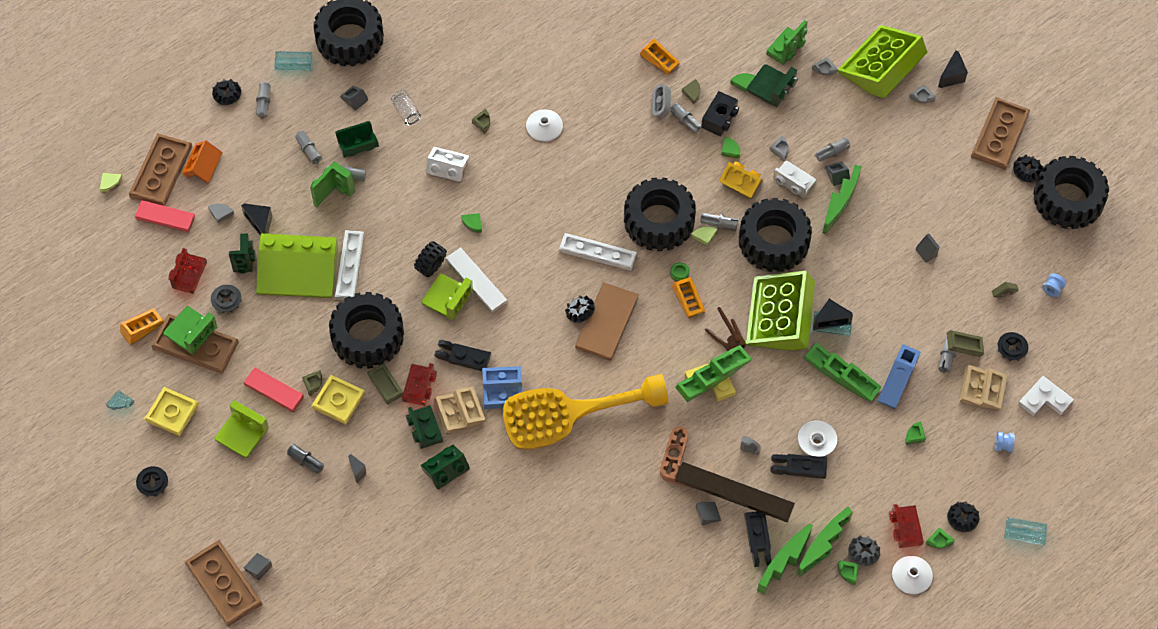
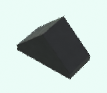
M955 50L940 77L938 87L943 88L966 81L968 71L959 51Z
M245 203L241 205L243 215L260 236L261 233L268 234L272 220L271 207Z
M829 298L814 318L813 330L851 325L853 313Z

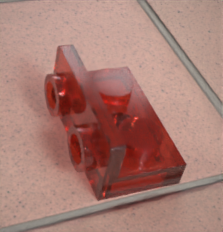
M183 248L176 257V265L174 270L170 271L168 279L173 289L194 294L207 260L203 257L188 254L187 249Z
M429 363V367L411 364L402 396L403 402L425 406L427 399L430 400L432 394L431 382H435L437 371H434V364Z
M893 504L892 510L889 511L890 522L894 523L893 537L895 542L898 541L899 548L923 545L924 540L916 505L898 507V504Z

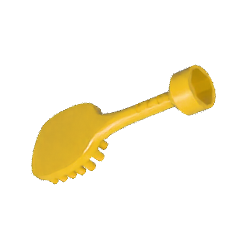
M662 374L646 377L640 389L595 399H570L558 389L539 388L509 397L503 406V419L507 435L516 448L526 450L553 445L565 439L572 432L573 424L576 420L595 411L641 400L654 408L669 404V399Z

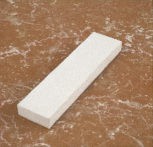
M345 230L335 300H344L348 296L351 298L355 296L364 232Z
M567 233L564 234L559 248V252L629 271H632L637 252Z
M461 247L446 257V262L463 281L465 278L473 281V292L491 313L507 303V299Z

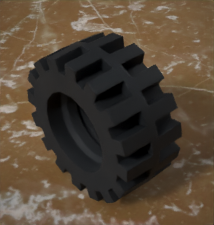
M435 241L430 242L418 255L414 268L426 277L432 276L441 266V263L444 262V258L447 255L446 249Z

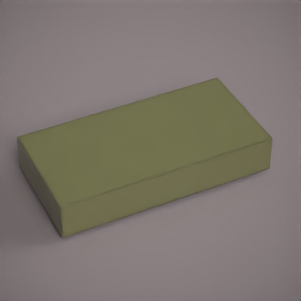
M953 330L947 332L948 350L978 357L984 355L983 337Z
M385 364L379 365L367 372L387 405L404 396L403 391Z

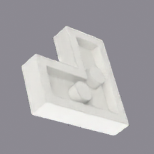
M1042 376L1019 401L1018 405L1033 417L1044 404L1048 405L1059 415H1062L1073 403L1074 399L1046 377Z

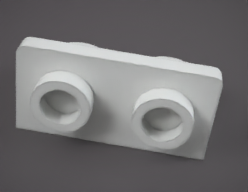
M434 147L427 158L426 173L461 182L469 156Z
M787 160L780 168L774 170L773 179L777 184L785 186L794 195H799L802 198L806 196L817 180Z

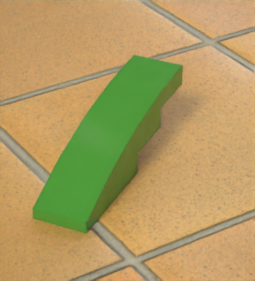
M854 165L851 180L843 178L840 194L832 192L822 233L826 234L847 208L855 192L862 166Z
M817 342L812 345L803 358L833 381L869 402L873 400L881 389L877 382L853 363L848 364L834 352L830 354Z
M739 345L711 359L708 365L694 371L691 377L679 382L676 385V389L686 402H689L733 375L752 359Z
M846 507L834 517L819 533L799 566L797 573L799 577L831 554L833 548L831 544L841 537L843 531L841 527L851 520L853 512L849 507Z
M808 524L778 552L761 578L757 588L758 592L765 594L772 577L780 580L787 564L796 566L811 534L813 525Z

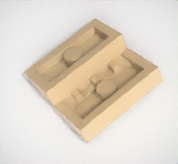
M967 365L965 367L959 401L977 407L1000 410L1007 374L991 368L985 371L975 366Z
M473 386L456 389L453 394L437 396L434 399L446 434L476 426L486 420Z

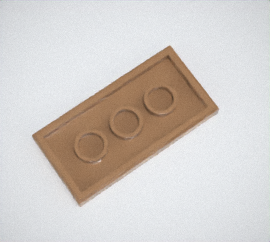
M996 97L971 157L1006 170L1030 109Z
M157 133L132 185L129 196L165 206L190 153L192 143Z
M603 282L594 301V313L586 320L575 348L611 361L639 294Z
M168 314L151 345L152 348L222 374L239 343L238 339L214 330L192 355L164 336L163 332L177 317Z
M220 540L184 561L227 626H230L263 605Z

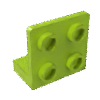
M439 274L421 303L454 321L473 292V281L465 278L462 283H459L444 274Z
M233 400L230 404L232 414L214 439L242 457L248 458L269 429L268 422L262 415Z

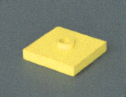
M330 375L312 404V409L346 425L365 395V390Z
M163 387L146 415L145 422L180 437L199 406V402Z

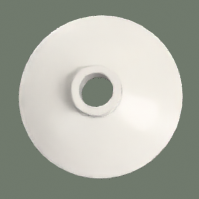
M539 110L529 116L526 129L533 139L540 142H549L561 134L563 122L557 113L550 110Z
M819 420L810 421L799 430L798 444L806 454L824 457L835 449L837 434L833 427L826 422ZM814 440H819L820 443H819V444H816V443H814L813 441H814Z
M906 556L898 560L894 565L892 579L896 587L902 592L917 595L925 592L930 587L933 573L925 560L916 556ZM914 570L917 572V574L912 575L910 571Z

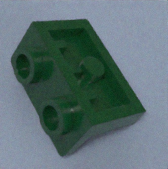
M431 405L417 410L409 407L406 419L408 425L413 426L414 432H412L414 442L419 443L421 449L443 442Z

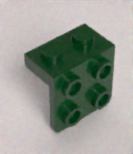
M765 64L748 85L747 91L778 107L781 101L786 99L791 87L793 88L798 81L796 77L797 69L791 67L784 74Z

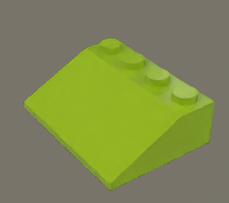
M880 25L838 69V73L869 94L885 98L928 52L922 36Z
M261 233L256 293L261 295L333 298L339 249L337 237Z
M807 271L754 277L746 338L747 346L789 351L808 349L815 280Z

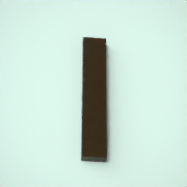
M682 462L675 478L676 482L787 523L795 506L794 502Z

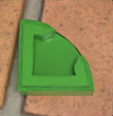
M749 73L738 74L731 79L730 84L746 92L748 85L755 75Z
M725 137L721 155L740 158V148L733 139Z
M480 213L461 215L462 223L474 232H482Z
M921 421L913 424L908 430L905 438L906 445L925 442L926 437Z
M939 527L926 541V544L930 547L941 549L952 545L955 540Z
M839 560L838 570L842 578L848 583L856 585L859 564Z

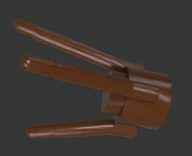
M718 307L717 310L732 334L727 338L728 343H725L708 328L705 331L724 346L727 351L739 345L744 349L746 343L735 320L731 319L732 328L721 307Z

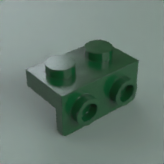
M370 121L335 131L338 146L344 157L354 156L357 153L379 147Z
M248 233L240 234V250L229 251L233 272L240 274L252 272V261H256V252L253 247V240H249Z
M453 444L420 465L423 472L432 479L437 489L445 486L470 469L464 454Z

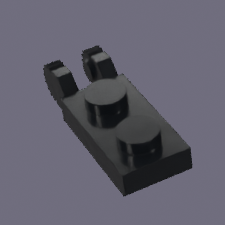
M439 340L438 346L451 351V353L448 354L438 350L434 354L438 359L482 371V368H487L491 357V352L456 343L453 344L445 340Z
M773 454L771 456V461L774 463L787 462L786 466H771L770 471L773 474L826 479V457L796 454Z
M757 511L747 512L744 514L754 567H759L758 552L764 551L765 563L769 566L772 561L766 515Z

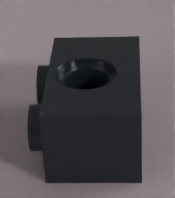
M718 91L702 117V128L721 137L724 131H728L732 117L735 118L738 114V99Z

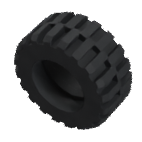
M331 0L327 2V6L323 5L319 9L320 12L315 16L313 28L317 49L326 60L330 59V62L333 64L340 63V66H356L357 63L363 64L366 63L367 59L371 60L375 57L374 53L377 54L380 51L384 36L382 18L380 13H378V9L372 6L369 1ZM347 24L358 25L364 29L361 34L353 38H341L333 34L336 29Z
M1062 156L1059 157L1058 161L1057 159L1051 160L1049 164L1043 167L1034 188L1033 194L1035 196L1033 199L1037 205L1038 212L1043 213L1042 217L1045 220L1049 219L1052 221L1051 224L1055 226L1057 224L1061 225V228L1065 229L1067 227L1078 229L1079 226L1084 228L1089 223L1095 222L1103 211L1109 193L1108 180L1105 175L1102 176L1103 171L1100 168H1096V164L1093 162L1089 163L1082 157L1078 159L1076 156H1069V158ZM1059 184H1073L1085 193L1087 199L1083 201L1067 200L1057 192L1055 186Z
M657 177L651 178V181L646 179L641 181V185L636 184L632 191L628 193L624 205V223L629 237L633 241L637 240V245L641 247L644 245L646 249L651 251L652 248L657 249V251H663L666 248L667 250H672L675 245L677 247L681 246L683 240L687 241L694 229L696 204L691 192H687V188L684 185H678V181H669L668 178L664 177L662 179H657ZM663 205L672 209L677 217L670 222L660 224L649 221L642 213L651 206Z
M767 198L761 200L760 204L759 202L754 203L752 209L748 208L740 224L739 247L742 249L741 253L743 256L748 257L749 263L752 265L755 263L757 265L756 268L761 270L765 268L768 272L773 270L783 272L785 268L790 270L794 268V264L799 265L810 247L812 226H810L811 221L806 216V212L802 208L798 209L799 205L794 202L791 204L786 199L781 201L778 198H772V200ZM766 226H779L786 229L791 234L792 239L784 244H771L763 240L758 231Z
M360 292L355 293V296L352 298L350 296L344 298V303L339 302L336 306L337 310L332 311L331 320H329L330 338L333 349L337 352L338 357L341 360L345 359L349 365L354 363L357 368L367 366L368 369L373 368V365H382L386 360L388 362L394 358L393 353L398 354L400 346L403 345L404 341L403 320L396 304H392V300L388 297L383 299L382 294L376 293V295H372V292H365L363 295H360ZM362 320H375L385 327L384 331L377 338L369 341H360L349 335L352 326Z

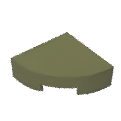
M696 79L682 88V93L693 104L700 95V85Z
M486 109L472 119V123L484 134L490 127V116Z
M1004 282L991 292L993 297H1002V294L1010 292L1011 295L1018 292L1019 289L1017 284Z
M321 370L302 377L309 396L317 392L321 386Z

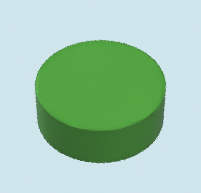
M682 262L673 264L670 271L671 278L674 281L688 278L689 267Z

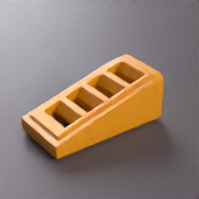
M654 38L640 52L644 59L667 75L680 64ZM664 57L666 60L662 63L660 60ZM670 61L672 64L667 67L666 64Z
M692 277L672 284L673 291L687 318L705 312ZM688 287L687 290L681 291V288ZM691 293V296L684 298L683 295ZM694 299L695 302L687 305L686 301ZM696 305L699 308L693 311L689 310V308L694 307Z
M152 308L120 323V333L129 344H132L161 326L164 320Z

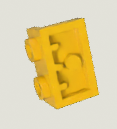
M737 161L734 164L728 162L719 182L752 199L760 183L762 184L764 181L760 178L761 174L752 169L750 172L744 170L745 166Z

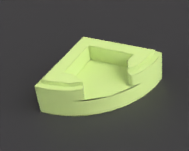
M103 173L99 188L100 192H108L116 185H119L122 175Z
M708 226L698 228L692 233L691 238L708 246L717 233V229Z

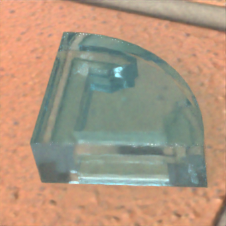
M118 390L106 403V406L112 410L128 408L134 404V400Z

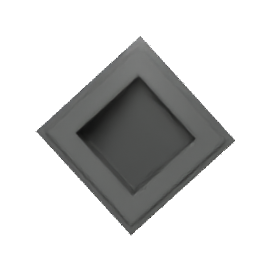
M356 86L350 87L340 96L342 100L355 110L368 101L364 90Z
M843 162L825 167L833 186L842 184L843 178L850 180L849 169Z
M928 233L917 245L916 251L925 262H928L937 257L940 247Z
M350 454L348 456L355 481L358 483L365 476L366 467L364 463Z
M715 502L696 503V510L702 526L721 521Z
M256 553L243 568L257 580H260L272 567V563L269 559Z

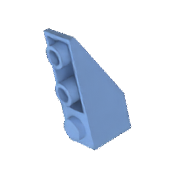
M904 344L902 345L878 402L896 409L918 362L920 351Z

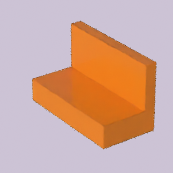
M207 140L195 143L182 174L187 178L196 175L204 182L209 183L223 152Z

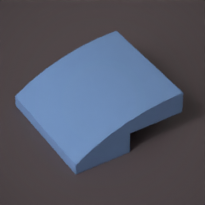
M521 366L482 368L484 409L503 408L505 401L509 397L522 392Z

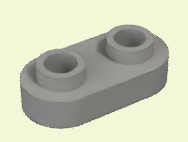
M663 83L657 85L652 94V113L660 119L669 114L671 90Z

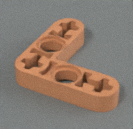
M678 426L671 431L660 467V476L663 480L689 487L675 481L688 442V431L684 427ZM681 433L682 437L678 445L676 444L678 434ZM677 450L680 455L672 458L669 455V451ZM670 462L673 464L672 472H670V474H666V470L668 469Z

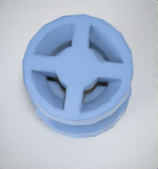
M1052 273L1048 277V282L1043 284L1042 289L1049 296L1058 297L1061 289L1067 283L1062 276Z
M997 432L995 450H1006L1012 453L1015 439L1014 433L1003 434V432Z

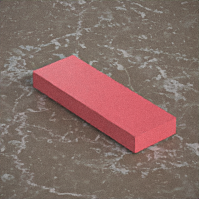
M141 200L135 218L189 232L195 219V214Z
M255 367L244 381L245 386L291 412H294L304 398L302 393Z

